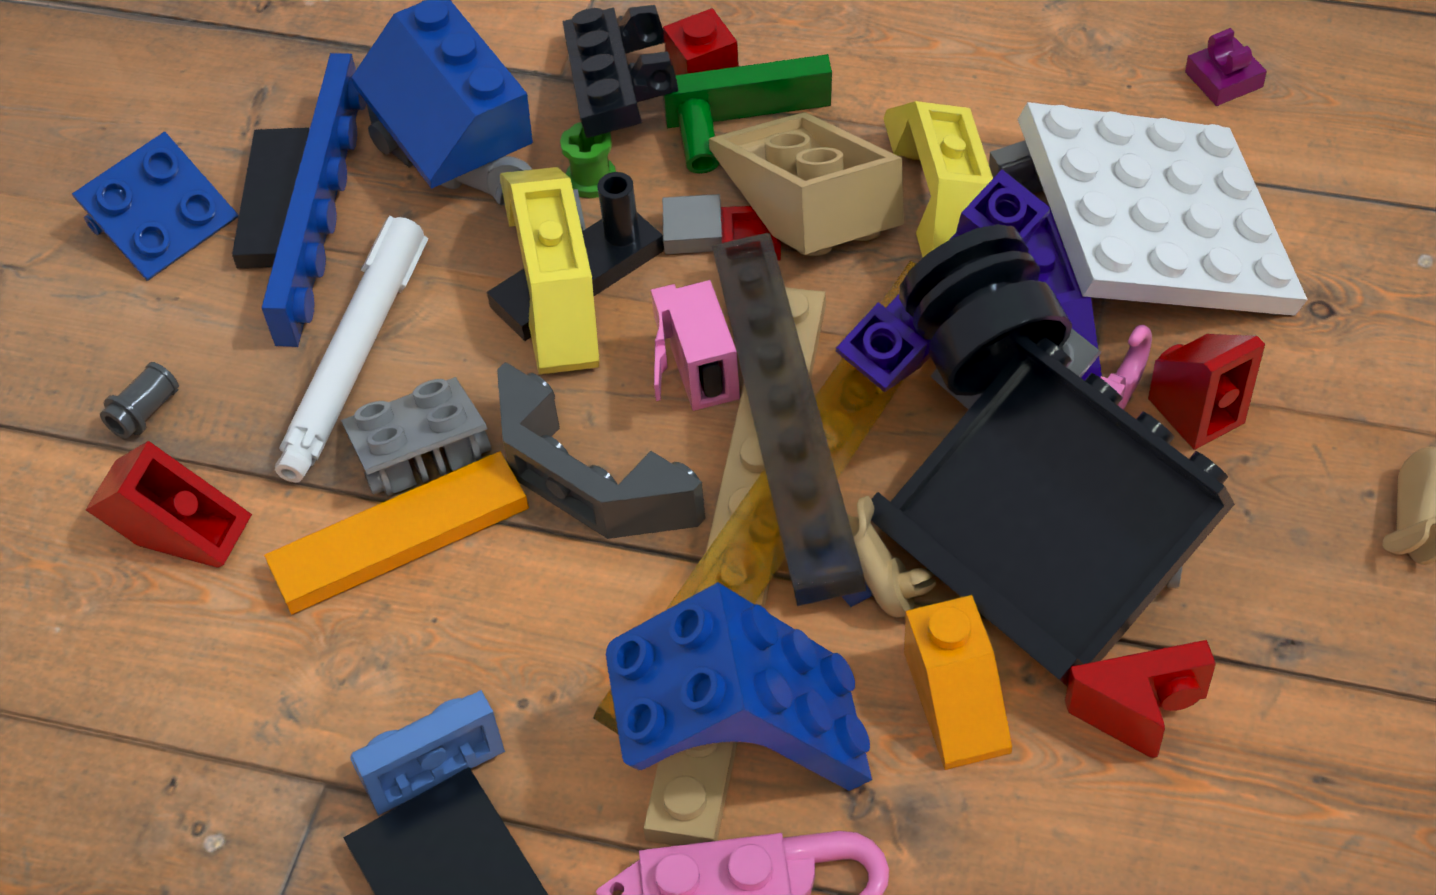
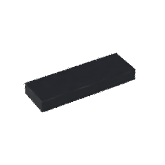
M309 127L254 130L232 252L236 268L273 267L309 134Z

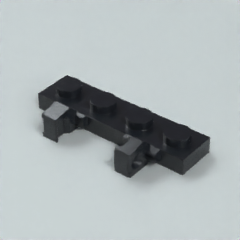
M655 5L628 8L625 15L618 18L614 7L605 10L588 8L576 13L572 19L562 21L580 120L586 139L641 124L642 120L637 102L678 91L677 79L668 51L640 55L636 63L628 65L626 53L664 43L663 28Z

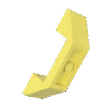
M914 101L887 109L883 119L893 154L920 160L931 198L916 231L922 257L947 242L956 233L961 212L993 179L970 108Z
M558 167L500 173V183L509 227L516 226L530 295L529 329L538 374L598 368L599 350L592 275L570 177Z

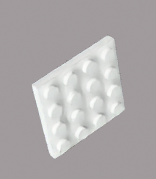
M1027 102L1018 118V122L1082 296L1295 316L1308 299L1230 128L1215 124L1204 125L1173 121L1167 118L1157 119L1126 115L1113 111L1102 112L1071 108L1065 105Z

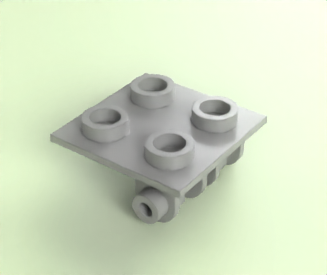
M456 377L449 380L434 379L417 386L412 394L390 402L375 401L360 407L353 416L341 420L365 470L364 474L373 495L385 491L388 497L417 485L408 461L411 458L422 482L429 481L421 454L430 451L440 476L447 474L439 450L440 447L443 446L452 471L482 459V453L492 450L485 432L487 430L486 423Z

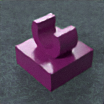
M1229 28L1210 36L1208 48L1188 55L1185 73L1215 106H1219L1263 88L1267 70L1252 56L1251 49L1248 46L1244 47L1234 37V31Z

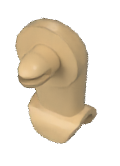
M1434 446L1419 449L1402 465L1397 479L1396 531L1387 534L1382 544L1385 550L1393 554L1402 555L1408 553L1413 561L1421 565L1436 562V447Z
M869 496L859 498L857 503L858 517L847 514L841 503L832 505L827 515V533L837 543L846 545L881 609L890 616L904 618L905 611L915 607L914 597L925 595L935 587L936 580L931 578L933 573L929 569L923 568L907 571L899 558L892 557L870 523L875 508Z

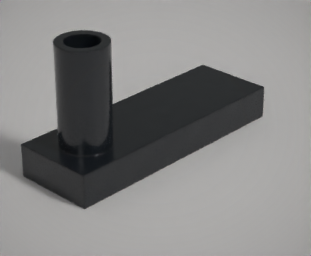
M622 172L608 173L599 180L597 188L602 219L582 231L592 275L594 296L664 251L663 235L637 212L633 180L629 175ZM522 269L487 291L490 308L526 341L531 338L529 329L530 295L525 270Z

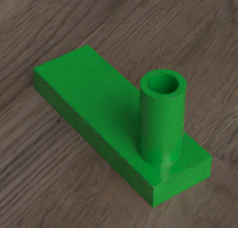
M825 54L676 75L678 91L663 95L667 129L680 127L686 167L692 173L702 174L713 171L720 164L709 149V138L715 137L713 122L831 106L832 69L829 55Z

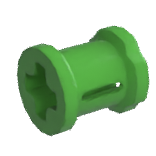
M579 122L564 131L560 139L562 154L569 159L570 164L566 175L571 179L573 190L578 189L579 197L596 198L599 197L597 188L599 180L608 173L616 172L615 166L608 160V154L612 148L611 134L609 132L586 139L582 123Z

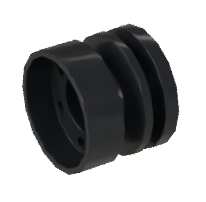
M997 224L976 228L948 240L925 255L909 270L900 284L899 299L906 312L913 317V325L916 331L926 340H930L929 355L946 387L955 395L974 396L982 394L1019 351L1010 338L1015 330H1018L1034 343L1041 336H1044L1059 348L1070 337L1071 321L1046 282L1038 281L1040 267L1028 253V246L1020 233L1012 226Z

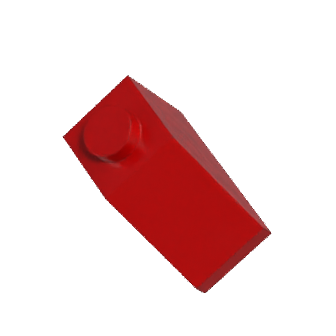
M1205 334L1186 345H1174L1155 360L1148 400L1192 449L1196 450L1245 424L1265 343L1258 336Z
M150 441L145 442L114 462L85 509L137 546L216 568L225 564L252 516L249 511Z

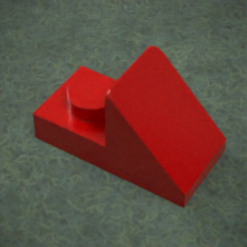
M1207 640L1072 666L1070 667L1065 704L1069 714L1146 756L1156 758L1159 755L1165 731L1164 721L1159 708L1177 711L1194 705L1200 699H1205L1216 662Z

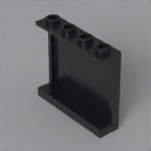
M1015 330L1010 338L1019 350L891 502L879 492L873 496L871 500L875 509L871 521L960 597L972 595L980 614L1067 686L1070 667L1101 661L1235 504L1223 485L1228 478L1227 474L1213 461L1198 451H1195L1188 459L1169 444L1175 438L1174 435L1154 417L1142 411L1137 419H1135L1118 406L1119 402L1123 399L1122 396L1099 376L1091 373L1084 381L1068 369V365L1072 362L1071 358L1052 341L1041 336L1034 343L1018 330Z

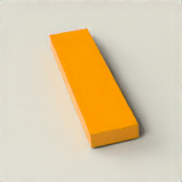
M498 451L266 553L264 557L291 615L525 511L529 509L523 489L501 451Z

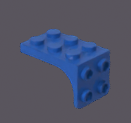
M719 582L621 634L608 644L606 660L621 753L625 764L637 770H643L669 756L693 747L720 742H746L765 746L848 791L872 780L866 755L870 750V740L864 725L856 714L851 693L855 689V678L847 661L840 654L832 653L808 638L803 631L795 630L772 616L761 605H754Z

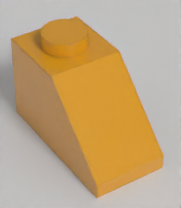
M969 595L905 611L904 655L944 770L1011 754L1012 742L995 655L973 596Z

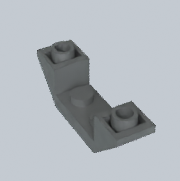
M507 362L497 369L502 439L508 465L519 483L607 539L698 527L704 521L705 508L702 481L699 480L698 476L688 466L680 462L670 463L650 451L617 484L615 479L606 470L596 465L588 467L569 455L563 445L552 437L560 429L555 405V394L543 378L534 373L526 375Z

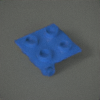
M165 131L72 193L75 200L88 213L84 216V220L91 231L96 235L104 232L146 281L156 276L239 217L237 212Z

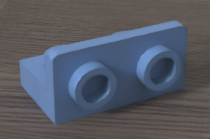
M482 690L464 698L446 701L431 714L399 730L387 731L376 736L367 746L353 752L350 759L379 816L420 795L468 767L472 769L505 752L494 712Z

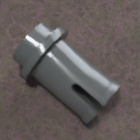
M150 362L145 367L146 369L118 396L109 395L105 399V409L100 413V417L106 427L115 435L123 439H128L132 434L141 435L146 429L145 421L171 395H174L179 390L177 389L179 384L176 378L162 365Z

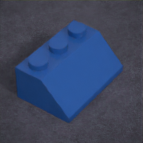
M424 0L414 6L394 13L351 77L353 86L431 189L533 143L527 92L451 0Z

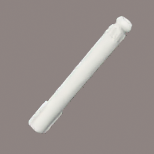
M389 215L361 268V271L365 273L279 447L283 453L275 465V471L284 480L299 483L310 466L314 465L316 459L318 460L397 293L403 291L429 238L424 236L421 227L412 220L402 217L393 218Z

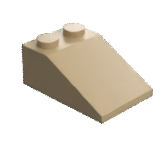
M803 112L709 138V149L773 237L796 249L802 255H824L832 250V246L851 240H872L879 237L881 231L904 225L902 158L811 114Z

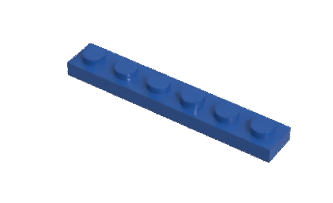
M330 53L264 296L262 311L275 346H299L304 323H310L314 315L313 287L315 279L321 278L325 272L326 254L324 243L327 234H333L336 228L337 212L335 200L337 192L344 191L346 187L347 165L345 160L348 150H354L357 144L358 110H364L366 107L365 100L353 86L351 77L356 71L353 56L349 53Z

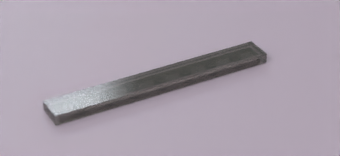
M764 233L712 246L797 606L866 591L863 570L771 234Z

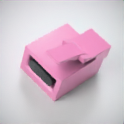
M711 280L676 288L675 284L652 289L653 312L658 327L655 339L654 366L656 401L661 400L662 373L668 368L665 339L670 338L671 349L693 411L740 399L737 351Z

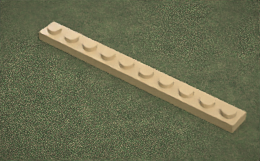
M766 285L697 593L719 582L754 605L758 604L765 608L826 308L825 291ZM738 742L701 745L678 752L658 762L643 828L646 841L676 846L718 841Z

